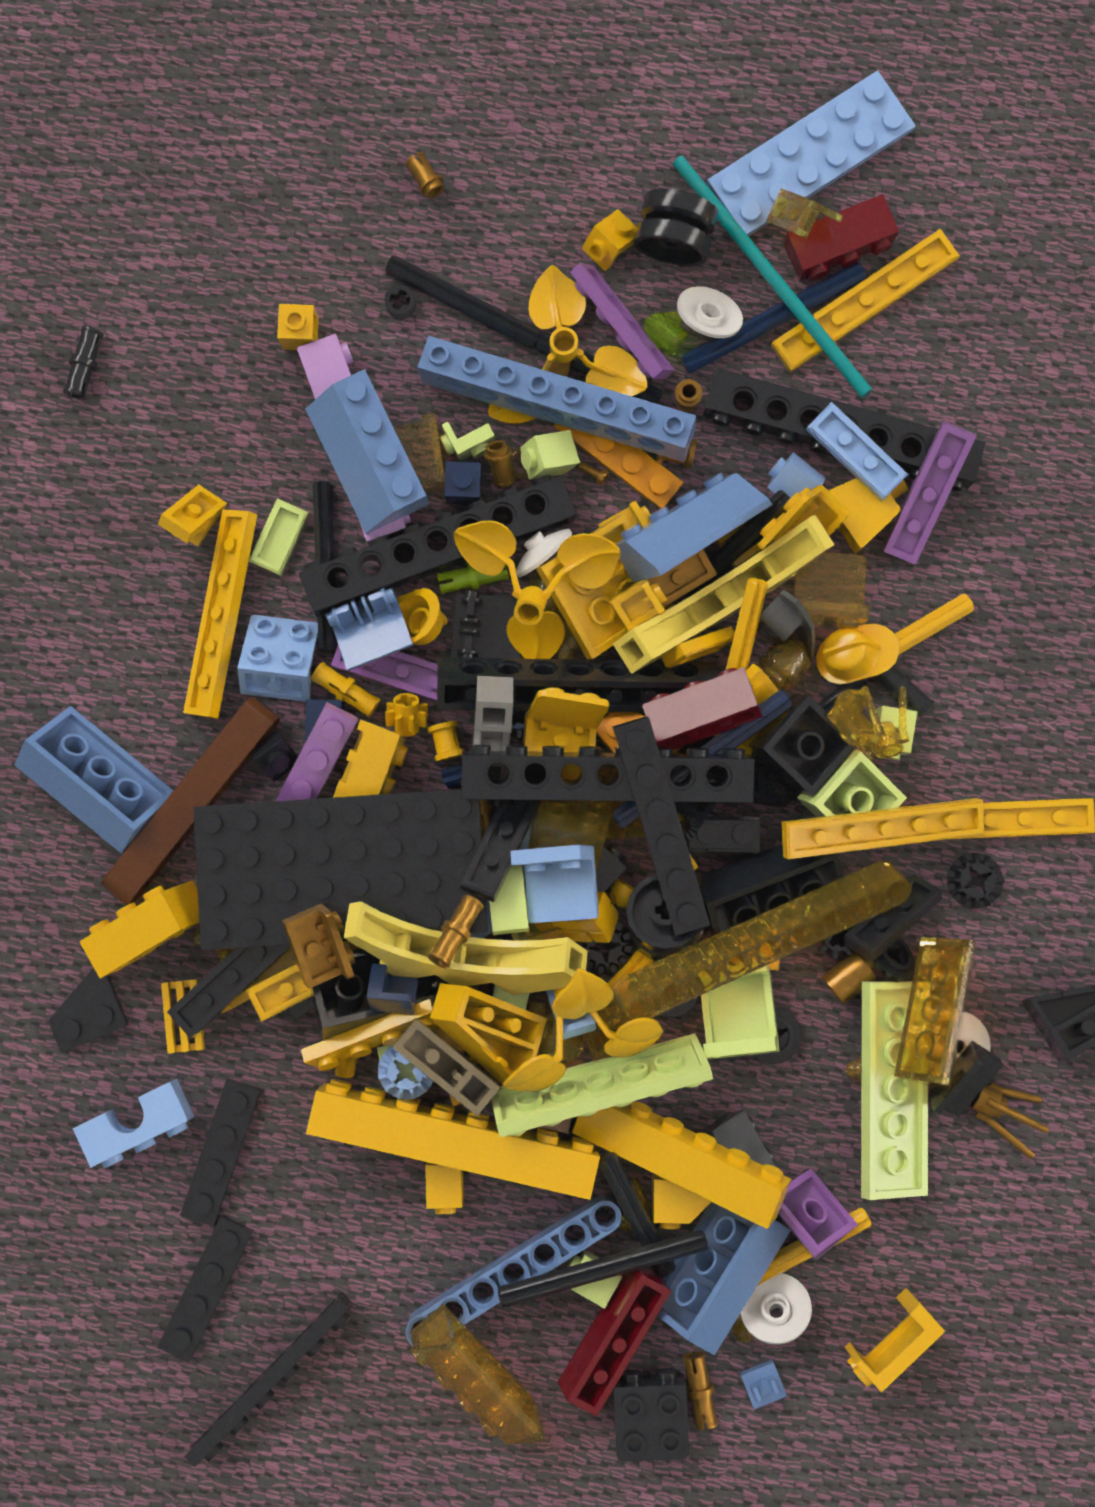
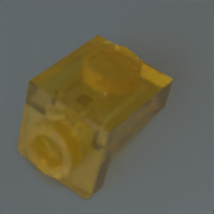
M846 689L837 697L834 707L827 716L840 731L841 738L853 746H875L882 736L876 727L861 713L871 699V695L867 691Z

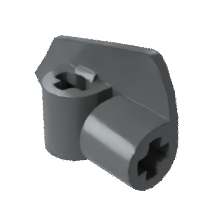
M783 590L761 613V632L770 640L781 639L785 641L795 631L801 639L811 663L814 659L815 649L814 624L800 600Z

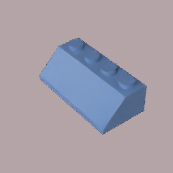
M365 369L332 384L305 408L366 535L429 505L427 495Z
M720 472L703 482L705 488L698 493L693 489L676 499L678 505L671 510H668L667 506L649 515L648 517L651 522L641 528L638 523L621 533L623 539L616 543L621 551L620 560L633 582L661 576L767 509L772 503L768 497L739 474L734 473L724 477Z
M72 706L24 741L14 766L121 854L126 851L173 792L169 786Z
M711 1202L692 1231L702 1230L705 1233L708 1249L704 1252L674 1260L675 1271L669 1274L668 1277L663 1278L671 1289V1293L657 1316L687 1341L715 1355L791 1230L777 1220H774L771 1226L766 1229Z

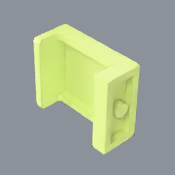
M748 959L739 961V967L726 969L725 963L704 965V971L696 972V980L699 981L706 1038V1043L703 1044L707 1059L780 1052L770 967L767 964H760V959Z

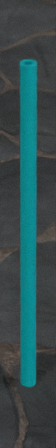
M683 155L676 158L672 164L696 195L707 199L715 205L718 210L717 221L858 395L864 398L871 393L873 389L689 162Z

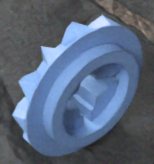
M392 1046L389 1047L382 1055L378 1064V1079L385 1091L398 1099H415L427 1092L433 1080L416 1066L412 1072L418 1082L414 1079L411 1080L409 1077H405L403 1080L400 1079L398 1083L395 1081L398 1078L400 1068L394 1060L396 1059L404 1065L409 1064L410 1061L398 1053Z

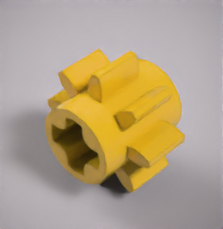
M402 693L393 698V703H386V726H394L395 733L409 737L416 735L420 731V727H427L428 705L427 703L419 704L418 696L411 693Z

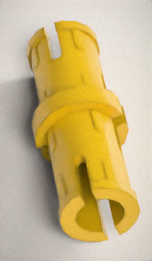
M324 662L318 665L311 676V681L336 696L335 700L345 701L368 718L371 717L381 701L379 697H375L355 684L356 679L351 676L346 678Z

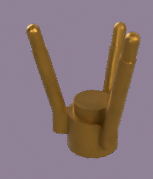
M991 1082L972 1101L970 1108L977 1111L975 1114L976 1118L986 1122L1028 1158L1033 1159L1035 1154L992 1117L1000 1118L1004 1113L1032 1128L1048 1133L1049 1128L1008 1107V1099L1004 1098L1003 1095L1035 1103H1041L1042 1098L1001 1087Z

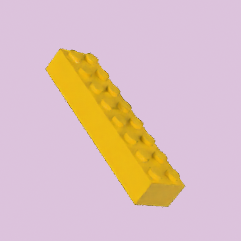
M331 1079L330 1083H324L315 1092L306 1131L308 1135L591 1200L600 1160L599 1148L577 1135H572V1140L558 1137V1131L538 1127L537 1132L527 1130L518 1136L508 1135L500 1137L496 1122L489 1121L490 1116L488 1114L480 1112L476 1116L469 1111L468 1116L454 1113L455 1107L442 1103H434V1107L420 1105L421 1099L419 1098L393 1099L385 1097L386 1091L373 1087H365V1091L351 1089L352 1083L339 1079Z

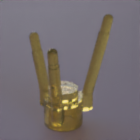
M864 686L861 690L874 726L872 728L873 732L855 701L851 702L849 706L870 743L872 754L884 759L897 756L904 749L903 743L909 742L906 731L907 689L905 686H901L899 689L897 728L892 722H880L869 689Z

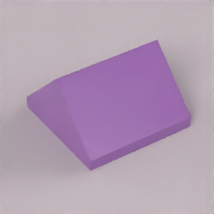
M812 1169L791 1181L778 1216L815 1261L858 1226Z

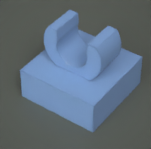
M772 1359L739 1372L754 1409L787 1397Z

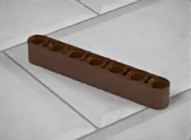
M251 696L240 707L106 874L101 885L126 905L136 902L194 830L193 807L212 806L252 758L251 753L260 747L276 728L281 717L256 697Z

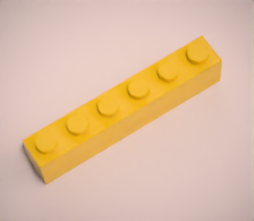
M634 1101L627 1106H614L599 1110L591 1116L577 1117L572 1131L573 1134L607 1151L615 1152L618 1156L759 1226L768 1229L778 1216L792 1179L784 1176L783 1172L775 1166L761 1165L751 1160L750 1156L744 1151L735 1148L728 1149L718 1144L714 1137L706 1133H695L685 1128L684 1124L675 1118L662 1117L651 1112L652 1109L641 1102Z

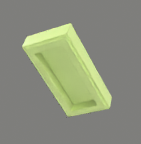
M277 498L249 558V562L282 577L308 520L309 512Z

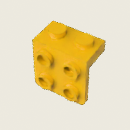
M820 484L811 490L806 487L800 493L794 494L783 506L787 511L786 513L783 512L777 519L773 518L761 530L760 534L764 538L758 543V546L764 550L813 515H816L830 537L849 517L851 512L823 485Z
M559 688L539 690L525 716L523 745L528 746V751L542 752V746L551 745L563 746L564 752H579L580 746H596L597 728L609 709V701L601 699L598 695L592 693L576 695L565 693Z

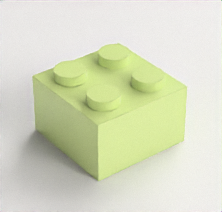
M855 749L848 754L813 796L800 794L797 797L815 817L899 808L907 798L861 751Z

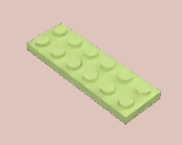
M862 981L861 1198L878 1200L928 1196V981H899L897 983L895 981Z
M696 1033L654 1044L643 1052L631 1057L617 1058L610 1056L566 1068L565 1074L558 1082L543 1090L523 1092L500 1086V1089L491 1100L499 1136H518L527 1130L540 1126H554L561 1123L562 1120L577 1116H591L599 1110L614 1106H627L633 1101L650 1096L660 1097L668 1093V1091L683 1087H697L705 1081L712 1080L713 1076L709 1062Z

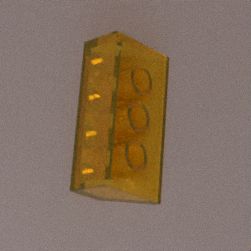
M921 937L894 1077L927 1086L950 1089L974 967L975 941L970 939Z
M444 1304L410 1331L413 1345L411 1352L417 1362L422 1366L428 1365L434 1371L439 1384L445 1390L451 1388L458 1395L457 1398L461 1406L469 1414L474 1411L479 1416L483 1428L490 1436L494 1437L497 1435L506 1445L540 1442L545 1438L534 1397Z

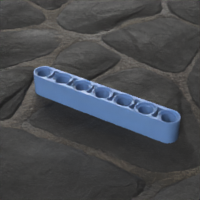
M609 1195L595 1197L419 1307L410 1315L406 1326L408 1342L416 1348H427L500 1303L498 1288L500 1286L548 1273L612 1233L619 1227L621 1222V1210L618 1202ZM601 1206H609L613 1208L615 1214L611 1220L602 1222L595 1217L596 1210ZM571 1225H579L584 1229L585 1233L579 1240H570L565 1236V1230ZM541 1244H548L555 1252L550 1258L541 1259L536 1256L535 1248ZM510 1263H517L523 1267L524 1272L518 1278H511L507 1276L504 1268ZM480 1282H486L493 1287L494 1291L490 1296L481 1297L475 1292L474 1286ZM450 1301L458 1302L462 1306L463 1312L457 1316H451L444 1310V1305ZM424 1320L431 1325L433 1330L429 1334L421 1335L415 1331L413 1324Z

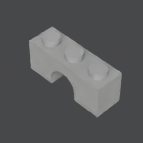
M477 676L473 745H490L491 751H506L512 728L513 678ZM494 763L488 769V775L494 780H501L508 774V767L503 763Z

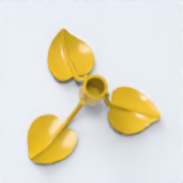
M549 266L537 280L529 299V315L534 325L540 330H549L556 327V330L550 336L551 353L547 356L542 370L548 371L555 360L567 363L578 357L587 368L591 369L586 376V383L632 397L644 392L647 388L646 376L640 371L637 366L638 362L630 353L617 346H603L596 351L593 363L584 355V351L578 348L577 334L568 327L574 326L582 319L586 309V299L577 290L574 281L564 275L556 266ZM489 404L488 415L502 423L521 424L536 419V417Z
M479 521L459 527L453 534L459 552L476 571L485 575L496 576L502 572L505 564L508 566L514 589L512 595L517 598V602L514 608V615L507 624V636L513 647L524 659H551L564 640L565 625L561 617L551 611L544 612L547 599L550 598L551 593L563 576L569 573L571 581L582 588L595 589L601 587L612 578L621 555L619 547L605 537L587 533L573 535L567 538L558 548L557 557L565 567L560 569L546 590H542L537 586L520 589L515 564L509 558L514 554L517 544L513 533L508 527L496 521Z
M577 968L571 981L565 988L553 990L556 997L552 1004L553 1013L556 1015L555 1055L552 1057L549 1054H541L533 1057L517 1068L502 1084L503 1087L510 1090L533 1092L546 1089L563 1077L566 1072L565 1065L560 1062L563 1059V1018L578 1019L589 1012L605 1036L610 1039L604 1045L605 1053L617 1058L631 1057L643 1052L652 1046L664 1031L660 1023L651 1018H636L624 1023L616 1032L610 1030L596 1011L605 1008L612 1001L614 996L612 988L598 976Z

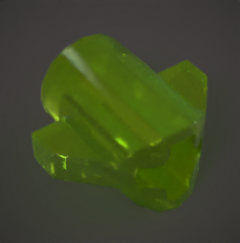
M678 311L655 313L648 316L644 322L645 333L659 350L662 347L671 356L676 353L689 336L679 326L683 320Z

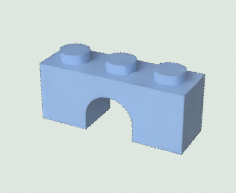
M177 1078L138 1097L144 1112L143 1121L139 1128H128L122 1125L114 1109L73 1128L90 1168L102 1163L105 1169L123 1160L124 1158L121 1153L134 1147L135 1152L138 1153L156 1144L154 1137L164 1132L167 1133L169 1138L188 1129L186 1122L195 1116Z

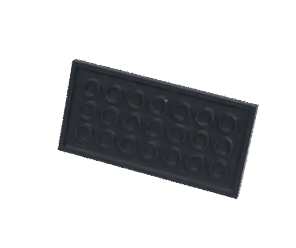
M461 789L193 807L201 950L290 945L282 920L321 903L331 912L336 911L344 927V931L340 933L342 941H348L344 938L349 904L360 901L402 921L443 932L441 927L446 920L451 919L463 895H470L478 899L484 907L479 912L469 932L470 934L488 932L486 899L463 891L460 888L462 879L482 840L480 799H461Z

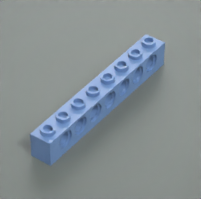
M428 336L417 366L423 384L681 462H685L695 432L696 415L432 336Z

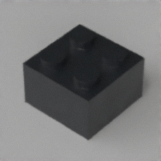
M793 694L790 698L793 704L792 708L765 726L748 747L796 793L813 796L858 742L810 695Z

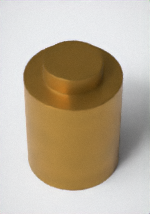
M853 951L851 955L844 958L823 975L821 979L839 1002L845 1005L862 991V981H874L877 979L873 972L878 968H874V962Z

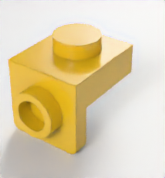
M617 209L593 227L582 246V250L606 271L612 266L619 254L634 244L637 227Z
M645 579L611 598L610 602L628 631L656 614L662 615L665 613L666 610L662 603L668 599L657 582L651 585Z

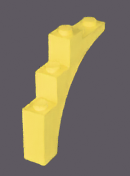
M813 515L718 580L666 610L662 615H657L633 628L613 643L631 674L661 659L663 655L678 644L694 639L705 630L738 612L741 609L749 578H759L767 582V594L834 546V543L816 515Z
M361 901L349 904L344 938L380 959V964L387 965L389 974L393 976L420 978L436 975L449 984L461 986L493 983L513 996L565 988L571 981L577 968L586 971L588 951L568 937L523 941L469 937L468 941L462 943L451 961L450 967L447 969L441 968L431 962L428 955L432 952L443 932L402 921L382 913Z

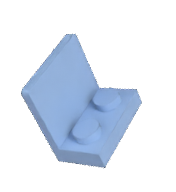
M252 615L237 667L240 694L306 702V699L310 700L312 691L310 669L318 638L317 622Z
M569 845L510 851L511 865L524 866L529 923L598 918L594 846Z

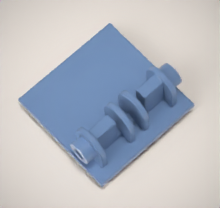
M383 587L380 589L381 591L369 595L368 598L364 595L361 596V601L351 600V605L346 604L338 608L332 607V612L326 614L330 626L333 627L347 671L413 646L393 588L385 590Z

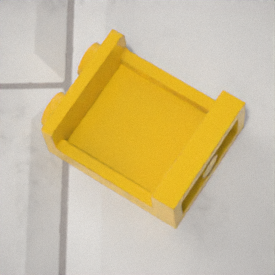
M907 1288L897 1295L896 1298L909 1315L866 1356H863L850 1342L845 1346L851 1356L847 1362L853 1368V1372L867 1387L873 1383L881 1392L945 1332Z

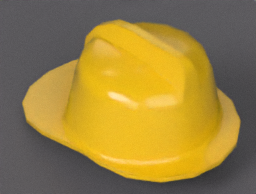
M421 588L397 597L412 643L415 645H425L434 641L440 634L442 627L448 623L447 617L440 609L438 596L430 589Z
M864 624L852 628L838 629L831 633L820 645L816 655L817 668L821 676L826 680L839 685L877 676L888 671L896 663L900 653L899 641L890 629L879 624Z

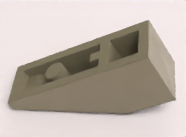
M416 1018L392 1046L398 1053L476 1116L480 1114L500 1089L499 1084L494 1078Z

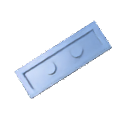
M832 402L806 428L823 447L881 502L908 475Z

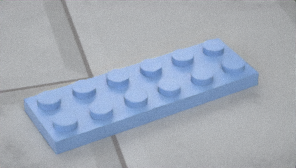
M877 70L707 179V186L745 233L751 236L911 133L916 125Z

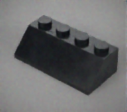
M783 844L696 877L710 922L708 927L720 955L850 905L839 853L786 859L783 857Z
M363 949L352 951L355 958V963L351 965L354 977L346 979L341 974L310 988L322 1041L392 1014L371 1011L367 992L372 964H380V959ZM436 975L417 978L419 985L416 1004L427 999L435 1001L440 983H449Z

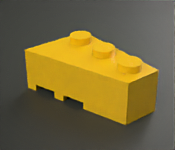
M360 719L357 730L361 732L354 749L349 750L346 759L349 762L342 779L337 784L333 798L392 794L396 780L391 779L395 766L402 767L409 748L404 746L406 739L400 734Z
M193 880L164 890L162 886H158L143 895L145 902L136 906L135 902L116 911L115 913L118 918L114 921L109 922L108 919H105L89 928L91 935L81 940L80 944L100 979L123 969L156 950L155 948L173 937L175 939L184 934L185 930L199 923L198 888Z
M443 983L439 985L430 1019L501 1084L523 1063L537 1056L547 1018L470 987Z

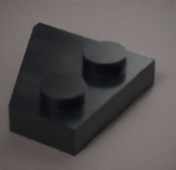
M94 968L48 1020L61 1053L129 1025L110 976L108 975L100 979Z

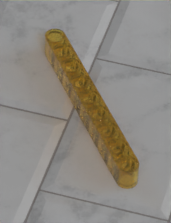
M879 861L620 978L612 987L613 998L627 1021L636 1018H652L902 904L911 893V884L891 862Z

